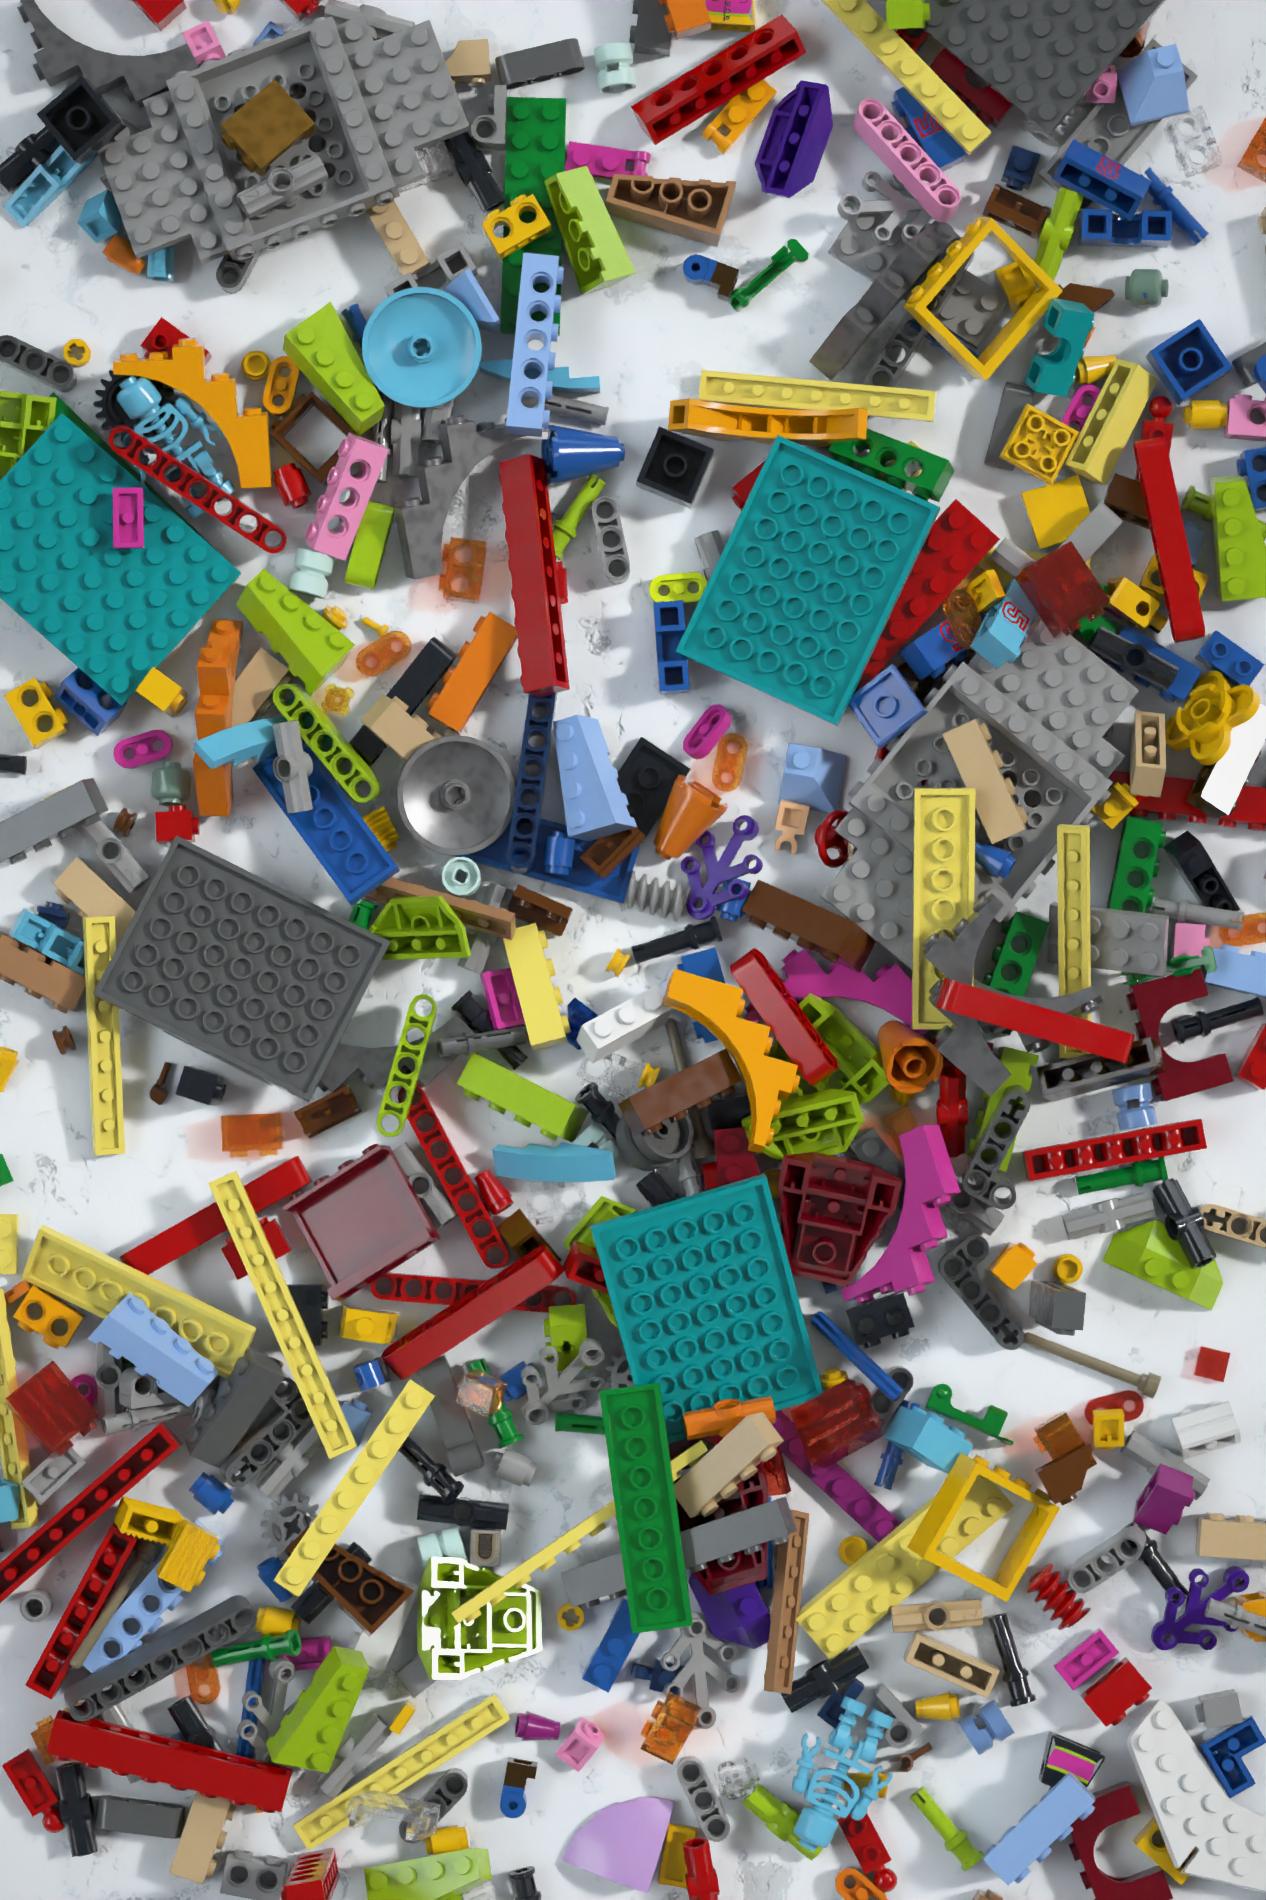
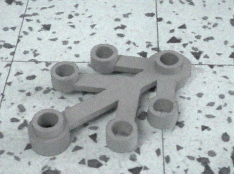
M874 171L866 173L862 180V186L868 192L877 191L887 200L862 201L858 195L847 193L842 196L837 206L839 215L845 220H854L859 214L892 213L883 225L876 227L872 234L873 241L881 246L889 242L892 231L908 212L920 211L912 223L906 224L900 233V237L905 243L914 238L928 220L932 218L916 199H907L898 192L907 189L896 180L894 174L890 179V185H888ZM867 179L874 180L876 184H870ZM845 207L851 208L853 212L848 211ZM906 231L913 232L914 236H909ZM878 232L884 233L886 238L880 237Z
M594 1338L584 1340L579 1347L580 1354L559 1376L556 1365L559 1358L556 1348L553 1346L543 1347L539 1352L541 1363L545 1366L548 1388L541 1396L537 1386L540 1381L538 1369L535 1366H527L522 1369L521 1377L523 1384L526 1385L528 1400L522 1404L521 1414L529 1424L541 1425L548 1420L549 1414L569 1409L581 1410L587 1404L583 1391L590 1389L596 1391L604 1387V1375L599 1370L590 1371L586 1378L573 1380L586 1365L595 1366L604 1360L605 1354L601 1342ZM568 1394L567 1399L554 1400L558 1395Z
M691 1612L693 1623L698 1622L700 1625L698 1632L693 1633L691 1626L680 1627V1637L669 1652L664 1653L660 1658L662 1668L674 1671L680 1666L679 1657L690 1644V1658L672 1682L664 1686L663 1694L668 1700H680L683 1696V1687L693 1675L696 1706L690 1712V1720L697 1728L709 1729L716 1721V1713L709 1706L706 1672L720 1683L724 1691L734 1693L740 1688V1679L736 1675L726 1673L704 1655L703 1642L715 1650L718 1658L726 1663H731L736 1659L737 1650L734 1646L724 1644L720 1639L714 1637L709 1631V1625L703 1614ZM726 1648H730L731 1655L725 1659L723 1651ZM669 1656L674 1658V1664L671 1667L666 1665V1659ZM729 1678H733L734 1686L728 1689L726 1682ZM676 1686L677 1694L671 1697L669 1690L671 1687ZM704 1712H708L709 1720L703 1723L701 1715Z
M278 1657L269 1665V1674L275 1680L270 1713L262 1705V1698L255 1691H248L242 1697L243 1706L248 1711L253 1712L267 1729L266 1742L271 1735L274 1736L281 1727L280 1722L286 1713L290 1714L298 1703L296 1700L284 1711L288 1682L295 1675V1666L286 1657ZM284 1669H288L287 1672L283 1676H281V1672ZM256 1697L255 1702L248 1705L249 1700ZM249 1719L242 1720L237 1726V1732L256 1749L255 1760L281 1766L279 1763L272 1762V1759L267 1761L270 1754L265 1744L266 1742L257 1734V1726ZM251 1726V1730L248 1733H244V1729Z

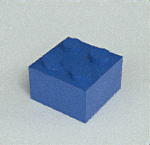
M1200 318L1149 351L1146 356L1178 406L1227 375L1233 368Z

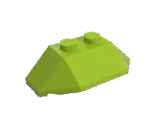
M442 895L394 897L389 900L374 924L368 929V931L390 941L382 960L468 958L471 956L465 926Z
M828 1089L782 1100L777 1118L772 1117L770 1128L774 1129L770 1146L765 1145L761 1152L781 1162L784 1155L808 1152L833 1155L846 1152L864 1122L856 1093L839 1089ZM751 1115L741 1121L748 1140L751 1133Z
M1152 1220L1114 1234L1102 1260L1106 1264L1211 1311L1224 1284L1216 1260L1204 1267L1192 1268L1178 1240H1172L1166 1231L1165 1224L1157 1220Z

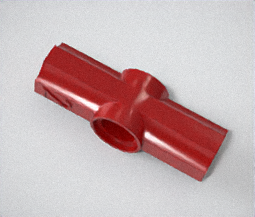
M946 1066L941 1071L939 1076V1099H936L937 1125L940 1127L949 1158H955L965 1153V1125H968L966 1075L956 1066Z
M690 1838L682 1843L687 1869L685 1880L689 1899L718 1900L717 1895H720L716 1870L712 1865L708 1838Z

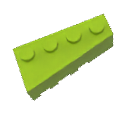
M1240 475L1210 478L1217 596L1221 601L1265 598L1266 545L1246 482Z
M470 1848L364 1868L368 1900H448L492 1880L489 1851L483 1848Z

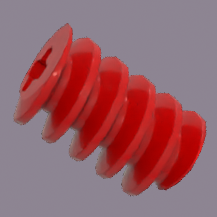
M1051 1562L1038 1570L1030 1578L1029 1582L1031 1584L1026 1592L1029 1594L1036 1590L1038 1591L1034 1601L1036 1603L1042 1600L1046 1601L1042 1609L1043 1612L1053 1609L1054 1612L1050 1620L1054 1621L1061 1618L1062 1621L1058 1629L1062 1630L1080 1621L1091 1608L1082 1609L1085 1603L1082 1598L1074 1600L1077 1592L1073 1589L1066 1591L1069 1586L1067 1580L1058 1582L1061 1577L1059 1571L1050 1573L1053 1568Z

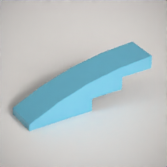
M60 145L45 163L37 166L3 207L23 228L27 227L98 156V152L84 164L80 165L73 161Z
M513 359L480 361V373L510 383ZM569 366L554 367V370H548L547 381H553L552 391L600 393L599 376L570 378ZM529 369L525 372V376L529 379H536L541 375L536 369Z
M276 717L243 723L196 741L193 750L211 769L227 762L235 766L249 758H252L256 763L277 752L272 724L287 722L288 720L285 717Z
M23 908L9 934L13 938L37 949L40 953L85 976L84 940Z
M561 1142L556 1148L529 1143L524 1149L498 1144L492 1150L496 1176L548 1182L609 1181L616 1178L613 1151Z

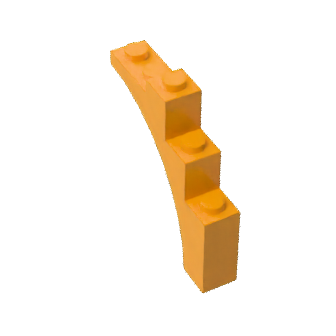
M196 338L179 339V344H174L172 347L173 356L168 357L167 352L149 353V358H138L137 353L119 354L120 359L113 361V374L134 375L160 381L183 392L201 405L218 424L230 444L238 465L241 488L272 486L268 412H261L260 407L244 408L243 413H238L236 378H229V373L211 374V379H206L204 343H197Z
M688 398L670 401L668 431L718 441L743 439L768 445L774 444L777 435L799 445L817 448L831 446L832 443L865 440L868 409H771L720 404Z
M674 969L669 976L662 1005L685 1013L702 1024L723 1044L734 1059L745 1082L750 1102L751 1133L748 1150L760 1153L765 1145L770 1146L774 1129L770 1128L772 1117L777 1118L782 1102L778 1099L786 1100L791 1092L796 1093L800 1081V1076L796 1075L798 1065L765 1056L769 1054L773 1038L768 1037L771 1027L738 1018L741 1017L745 1006V1000L741 999L742 988Z

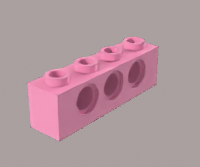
M1237 394L1235 398H1230L1227 402L1228 419L1227 426L1224 427V438L1266 442V397L1264 401L1252 400L1253 396ZM1250 412H1260L1264 417L1263 424H1254L1250 420Z
M348 433L347 438L342 440L338 449L339 459L337 464L331 468L327 477L328 487L326 492L318 499L316 511L318 512L314 523L311 522L306 530V544L309 547L335 558L346 560L389 451L387 448L352 433ZM355 462H360V470L356 474H350L351 465ZM349 489V498L344 502H339L340 493ZM338 517L339 523L337 527L328 530L329 521L332 518Z

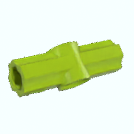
M1060 187L1051 215L1047 217L1039 238L1040 245L1034 262L1053 281L1057 276L1064 252H1067L1076 228L1074 224L1084 199V195Z
M758 1782L746 1794L742 1804L765 1822V1826L784 1842L788 1841L811 1861L823 1850V1848L817 1847L814 1852L798 1844L801 1838L794 1834V1827L800 1813L785 1801L782 1803Z

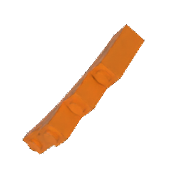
M213 620L206 648H201L196 666L200 691L195 710L198 741L232 727L234 685L239 649L244 631L243 621ZM195 752L193 767L199 815L229 817L234 799L232 764L227 762L211 769Z

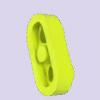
M697 572L659 575L651 581L649 595L654 602L683 600V604L697 603L708 582L702 574ZM696 583L699 586V591L697 593H690L688 591L689 584ZM661 586L669 588L670 592L667 596H661L658 593V589Z

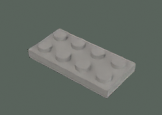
M1053 902L1049 908L1047 962L1058 964V903ZM1090 906L1091 968L1164 976L1167 967L1169 916Z

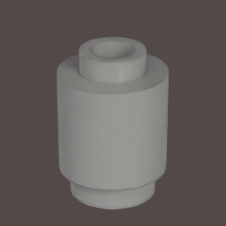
M506 1448L504 1454L497 1453L492 1469L497 1470L495 1476L520 1487L522 1484L529 1487L538 1464L531 1462L532 1458Z
M34 1589L21 1600L20 1612L30 1622L42 1621L53 1610V1598L46 1590ZM35 1599L42 1603V1609L35 1608Z

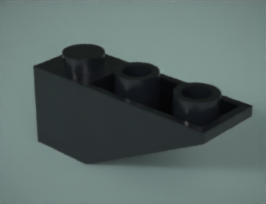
M1188 830L1163 847L1177 872L1201 906L1237 912L1240 910L1204 846Z

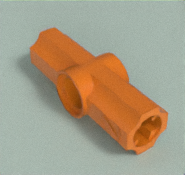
M771 1396L741 1402L737 1399H725L716 1402L714 1407L682 1413L687 1440H693L713 1435L725 1437L746 1416L763 1412L770 1423L774 1424L776 1423V1413Z

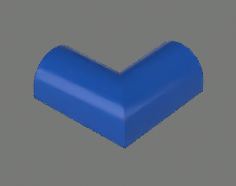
M1250 1715L1243 1719V1723L1229 1727L1199 1746L1229 1798L1256 1784L1241 1757L1265 1744L1266 1740L1255 1720Z

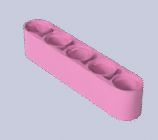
M876 99L863 100L859 105L853 122L856 133L934 220L938 222L950 221L954 217L961 199L959 190L882 103Z

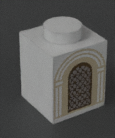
M471 1528L470 1564L489 1569L492 1572L494 1567H500L502 1529Z
M1234 1689L1198 1696L1200 1704L1195 1705L1197 1719L1199 1723L1203 1722L1208 1730L1243 1723L1238 1694Z

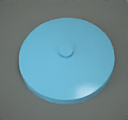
M413 287L392 294L373 311L363 333L362 356L371 380L387 397L409 407L431 408L453 400L470 385L477 373L481 360V336L473 315L457 298L435 288Z

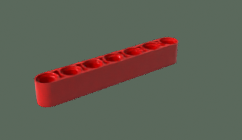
M117 425L110 430L108 442L114 452L266 552L276 554L285 548L287 537L280 526L130 427ZM120 431L130 435V443L125 447H118L113 442L114 435ZM145 448H150L156 453L155 460L150 464H144L139 460V453ZM170 465H176L181 469L180 477L174 481H170L164 476L165 469ZM194 482H202L206 485V491L200 497H194L189 493V488ZM221 498H226L231 502L230 510L224 514H220L214 509L216 501ZM245 515H252L256 518V524L250 530H244L240 527V519ZM271 531L278 532L281 535L280 543L276 546H268L265 543L267 533Z
M1160 436L1135 441L1133 443L1134 455L1173 640L1175 643L1203 638L1205 637V625L1165 437Z
M946 978L943 980L936 1003V1008L1126 1064L1135 1034Z
M416 1085L415 1089L420 1094V1100L417 1104L410 1106L407 1119L483 1263L491 1269L501 1268L509 1259L508 1248L423 1088ZM401 1087L398 1092L399 1103L404 1102L403 1097L406 1091L404 1087ZM424 1114L431 1116L434 1121L433 1128L428 1132H423L417 1125L419 1117ZM436 1141H443L448 1147V1152L443 1158H437L432 1154L431 1148ZM451 1167L458 1168L462 1174L461 1181L455 1185L448 1183L445 1178L446 1171ZM463 1194H471L475 1198L476 1205L473 1210L465 1211L460 1207L459 1199ZM484 1220L489 1224L490 1232L487 1236L478 1237L474 1233L473 1226L476 1221ZM491 1247L502 1249L504 1259L500 1263L495 1264L488 1260L487 1252Z
M297 1155L244 1185V1188L257 1214L308 1185L313 1180ZM214 1202L121 1255L119 1259L122 1263L149 1275L227 1231L228 1227L217 1202Z
M546 1245L537 1247L393 1342L381 1354L382 1360L399 1380L408 1378L555 1281L563 1273L564 1267Z
M388 1272L380 1278L385 1277L392 1282V1291L389 1294L378 1292L376 1283L379 1279L370 1284V1290L373 1296L381 1300L451 1305L466 1295L465 1291L469 1285L480 1286L487 1280ZM410 1280H417L422 1285V1293L417 1297L410 1296L406 1291V1285ZM441 1282H446L452 1287V1295L448 1299H441L436 1294V1286ZM547 1285L539 1291L542 1295L540 1304L531 1306L526 1301H523L511 1310L549 1313V1307L557 1306L554 1300L557 1293L562 1291L569 1293L572 1298L571 1305H576V1294L570 1287Z

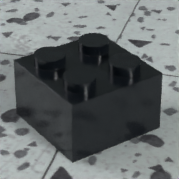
M83 76L78 78L37 113V116L73 161L80 165L84 164L127 127L90 80Z
M659 426L636 480V486L691 509L714 455V449Z

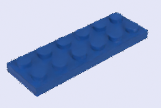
M302 739L303 752L309 754L313 763L312 773L308 777L312 810L287 813L283 784L275 777L273 772V761L278 756L277 752L263 759L252 769L352 906L398 873L400 869L316 754Z
M512 818L501 836L489 846L474 853L453 856L466 857L474 862L516 873L510 868L507 859ZM541 818L534 866L529 872L520 875L624 904L640 846L602 882L579 859L598 839L592 841L575 839L572 868H569V875L545 873V866L543 865L545 837H551L552 831L567 832V825ZM523 822L517 827V832L522 835H528L533 830V826L527 822ZM523 851L517 852L513 856V861L517 864H524L529 860V855Z

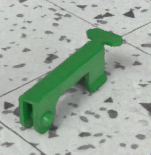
M796 239L788 240L787 247L783 246L771 257L772 263L745 287L735 289L732 292L729 304L736 312L747 307L756 295L797 259L805 262L808 259L809 253Z
M1210 946L1203 947L1201 950L1202 957L1200 958L1198 955L1191 957L1189 955H1182L1171 958V961L1167 962L1166 974L1164 976L1174 974L1175 977L1191 974L1193 970L1201 968L1203 964L1207 972H1215L1217 965L1213 948ZM1121 972V975L1128 974L1129 981L1123 982V985H1129L1130 987L1138 985V982L1163 977Z
M938 1384L932 1389L925 1406L926 1408L1000 1440V1442L1006 1445H1013L1014 1442L1012 1440L999 1436L1008 1415L1007 1411L990 1405L983 1420L951 1405L952 1390L948 1385Z

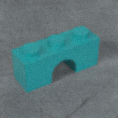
M1056 298L1051 299L1042 326L1054 337H1059V343L1056 349L1049 354L1033 353L1024 381L1035 392L1067 397L1068 391L1075 381V371L1078 362L1084 354V345L1088 333L1094 325L1095 314L1083 303Z

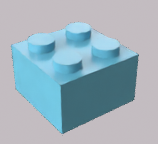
M900 1406L883 1436L926 1466L947 1474L951 1471L960 1453L968 1456L973 1447L971 1443L964 1439L966 1436L964 1432L953 1426H946L943 1424L944 1419L930 1411L927 1413L916 1406H913L912 1410Z

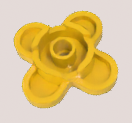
M1209 671L1199 677L1194 683L1191 692L1188 694L1190 699L1182 709L1179 706L1177 712L1165 723L1166 744L1175 751H1181L1190 747L1192 756L1202 765L1215 764L1226 755L1231 745V730L1249 721L1256 714L1260 706V696L1252 687L1243 684L1231 688L1229 680L1221 672Z

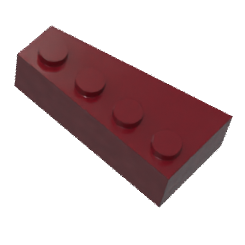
M744 1127L712 1130L718 1187L761 1175L753 1151L748 1150L749 1140Z

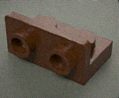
M518 884L508 911L515 913L516 918L530 924L536 923L537 927L557 936H562L573 908Z

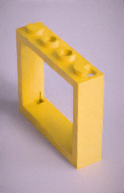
M979 217L972 224L966 226V233L960 240L954 241L947 248L945 258L929 269L927 272L928 277L921 286L918 285L911 290L912 295L903 307L975 379L986 381L1049 308L1051 299L1057 298L1063 290L991 217ZM989 234L1039 287L981 355L976 358L926 306Z
M960 1453L907 1548L923 1559L1008 1602L1060 1507L1050 1502L1051 1499L1048 1493L1037 1488L1035 1492L1031 1491L1032 1485L1017 1476L1014 1481L1009 1479L1011 1473L995 1465L993 1470L988 1467L990 1462L979 1455H975L974 1459ZM978 1474L1035 1504L993 1579L936 1549Z

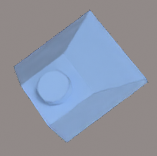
M1176 44L1147 50L1116 70L1131 126L1189 112L1184 69Z
M470 268L442 289V291L451 294L467 307L479 329L494 333L500 331V319Z
M789 743L778 804H780L781 799L808 804L810 805L809 810L826 813L838 810L847 755L821 748Z

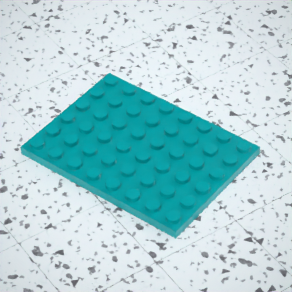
M63 413L60 414L0 480V599L121 706L136 692L135 690L152 667L157 668L242 574ZM113 488H143L144 549L113 548Z
M777 435L676 652L838 726L937 518L940 507Z
M765 1174L590 1225L633 1384L637 1386L660 1382L668 1444L686 1439L682 1413L714 1407L716 1402L721 1400L737 1399L741 1402L771 1396L775 1411L824 1397Z

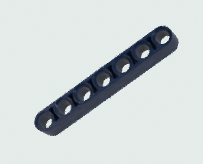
M558 693L543 697L529 694L507 851L510 868L519 874L529 872L535 863ZM538 707H545L549 711V714L543 719L536 718L532 713ZM533 736H541L545 739V743L539 748L532 747L528 742ZM532 764L538 765L541 768V772L535 777L528 776L524 772L527 766ZM527 793L534 794L537 797L536 803L531 806L524 805L520 800ZM523 822L530 823L533 826L532 832L528 835L518 833L517 827ZM520 851L526 852L529 855V860L524 864H517L513 861L515 853Z

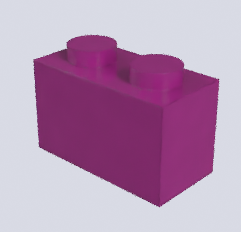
M1160 1463L1136 1500L1133 1522L1166 1535L1172 1525H1178L1184 1507H1190L1195 1496V1490L1192 1489L1193 1476Z

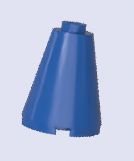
M549 425V428L543 429V432H548V438L543 439L541 442V458L545 460L546 473H549L551 478L547 479L548 485H556L619 467L620 461H624V444L619 443L617 437Z

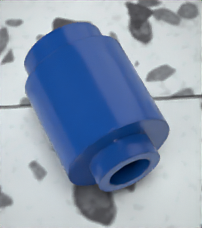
M552 831L551 837H545L543 855L545 873L569 875V868H572L575 839H570L567 832Z
M737 878L723 883L721 891L727 890L731 882L739 880L748 887L746 898L743 900H732L718 905L716 911L721 912L720 918L732 922H737L738 917L745 918L746 914L741 910L752 892L750 890V882ZM737 886L734 889V894H739L742 887Z
M523 1360L501 1374V1379L496 1381V1386L507 1403L512 1399L516 1401L527 1394L526 1385L522 1382L521 1371L527 1366H534L532 1362L527 1365Z
M203 1472L189 1489L194 1494L193 1498L213 1515L218 1511L224 1514L234 1502L230 1497L233 1491L212 1474L209 1476Z

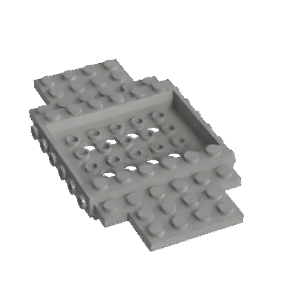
M364 15L336 25L331 16L328 18H317L310 25L300 29L291 28L277 38L260 40L254 47L246 50H234L227 57L218 61H206L199 68L192 71H180L174 74L171 79L166 80L169 91L143 100L152 127L107 144L98 151L137 259L192 238L199 259L204 264L227 254H230L233 260H245L264 248L274 249L282 245V241L293 237L295 239L303 238L309 235L311 230L321 226L322 228L334 226L338 223V220L347 216L357 217L364 214L368 208L376 205L386 206L392 203L394 198L400 196L398 188L425 178L415 151L471 129L430 20L374 41ZM274 79L289 95L294 85H303L306 87L305 96L301 99H294V101L304 112L312 111L316 114L314 122L315 132L307 139L302 137L270 164L269 170L262 177L255 171L250 173L240 160L242 156L235 149L233 151L229 150L220 138L222 136L221 124L232 116L238 107L245 105ZM317 137L323 138L326 141L325 148L320 152L311 151L309 148L311 140ZM314 155L320 157L324 165L332 164L335 167L336 171L333 177L298 194L295 201L290 205H276L251 219L246 217L237 199L236 194L268 179V176L274 169H288ZM282 184L278 187L279 189H285L288 185Z
M1048 616L1041 620L1020 646L1021 653L1011 664L1006 662L996 669L979 653H976L968 664L962 662L958 667L952 664L942 677L946 682L940 690L934 687L923 700L927 704L925 709L928 713L911 725L902 737L898 735L885 747L890 751L883 760L877 757L868 768L867 772L871 774L864 784L859 780L848 793L852 797L848 803L852 809L834 831L857 848V850L820 896L849 920L860 926L870 937L911 970L913 948L914 788L922 780L930 781L934 788H966L942 735L943 733L974 719H978L979 724L985 722L992 739L988 740V744L992 752L995 750L999 752L1004 764L1000 768L1001 773L1012 771L1018 778L1017 785L1014 787L1017 794L1012 797L1017 807L1023 806L1029 822L1024 823L1027 828L1026 830L1002 840L1004 844L1003 850L1012 852L1011 856L1017 858L1013 869L1006 879L994 877L975 861L974 905L982 896L985 895L988 898L991 893L1003 903L1002 908L990 924L993 921L997 924L1001 923L1002 920L1008 922L1018 910L1015 904L1021 896L1027 899L1037 885L1033 881L1040 873L1045 876L1053 867L1056 861L1052 858L1057 853V826L1060 824L1086 825L1093 817L1090 810L1094 805L1098 803L1101 806L1112 793L1108 788L1113 782L1108 777L1125 755L1102 737L1139 690ZM1035 790L1040 794L1041 802L1037 807H1029L1025 804L1024 795L1027 791ZM975 808V819L980 823V830L975 835V844L978 841L987 844L989 837Z

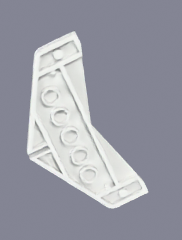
M1161 1699L1156 1700L1129 1735L1127 1747L1174 1868H1179L1194 1849L1196 1852L1180 1873L1266 1893V1818L1232 1802L1173 1710Z

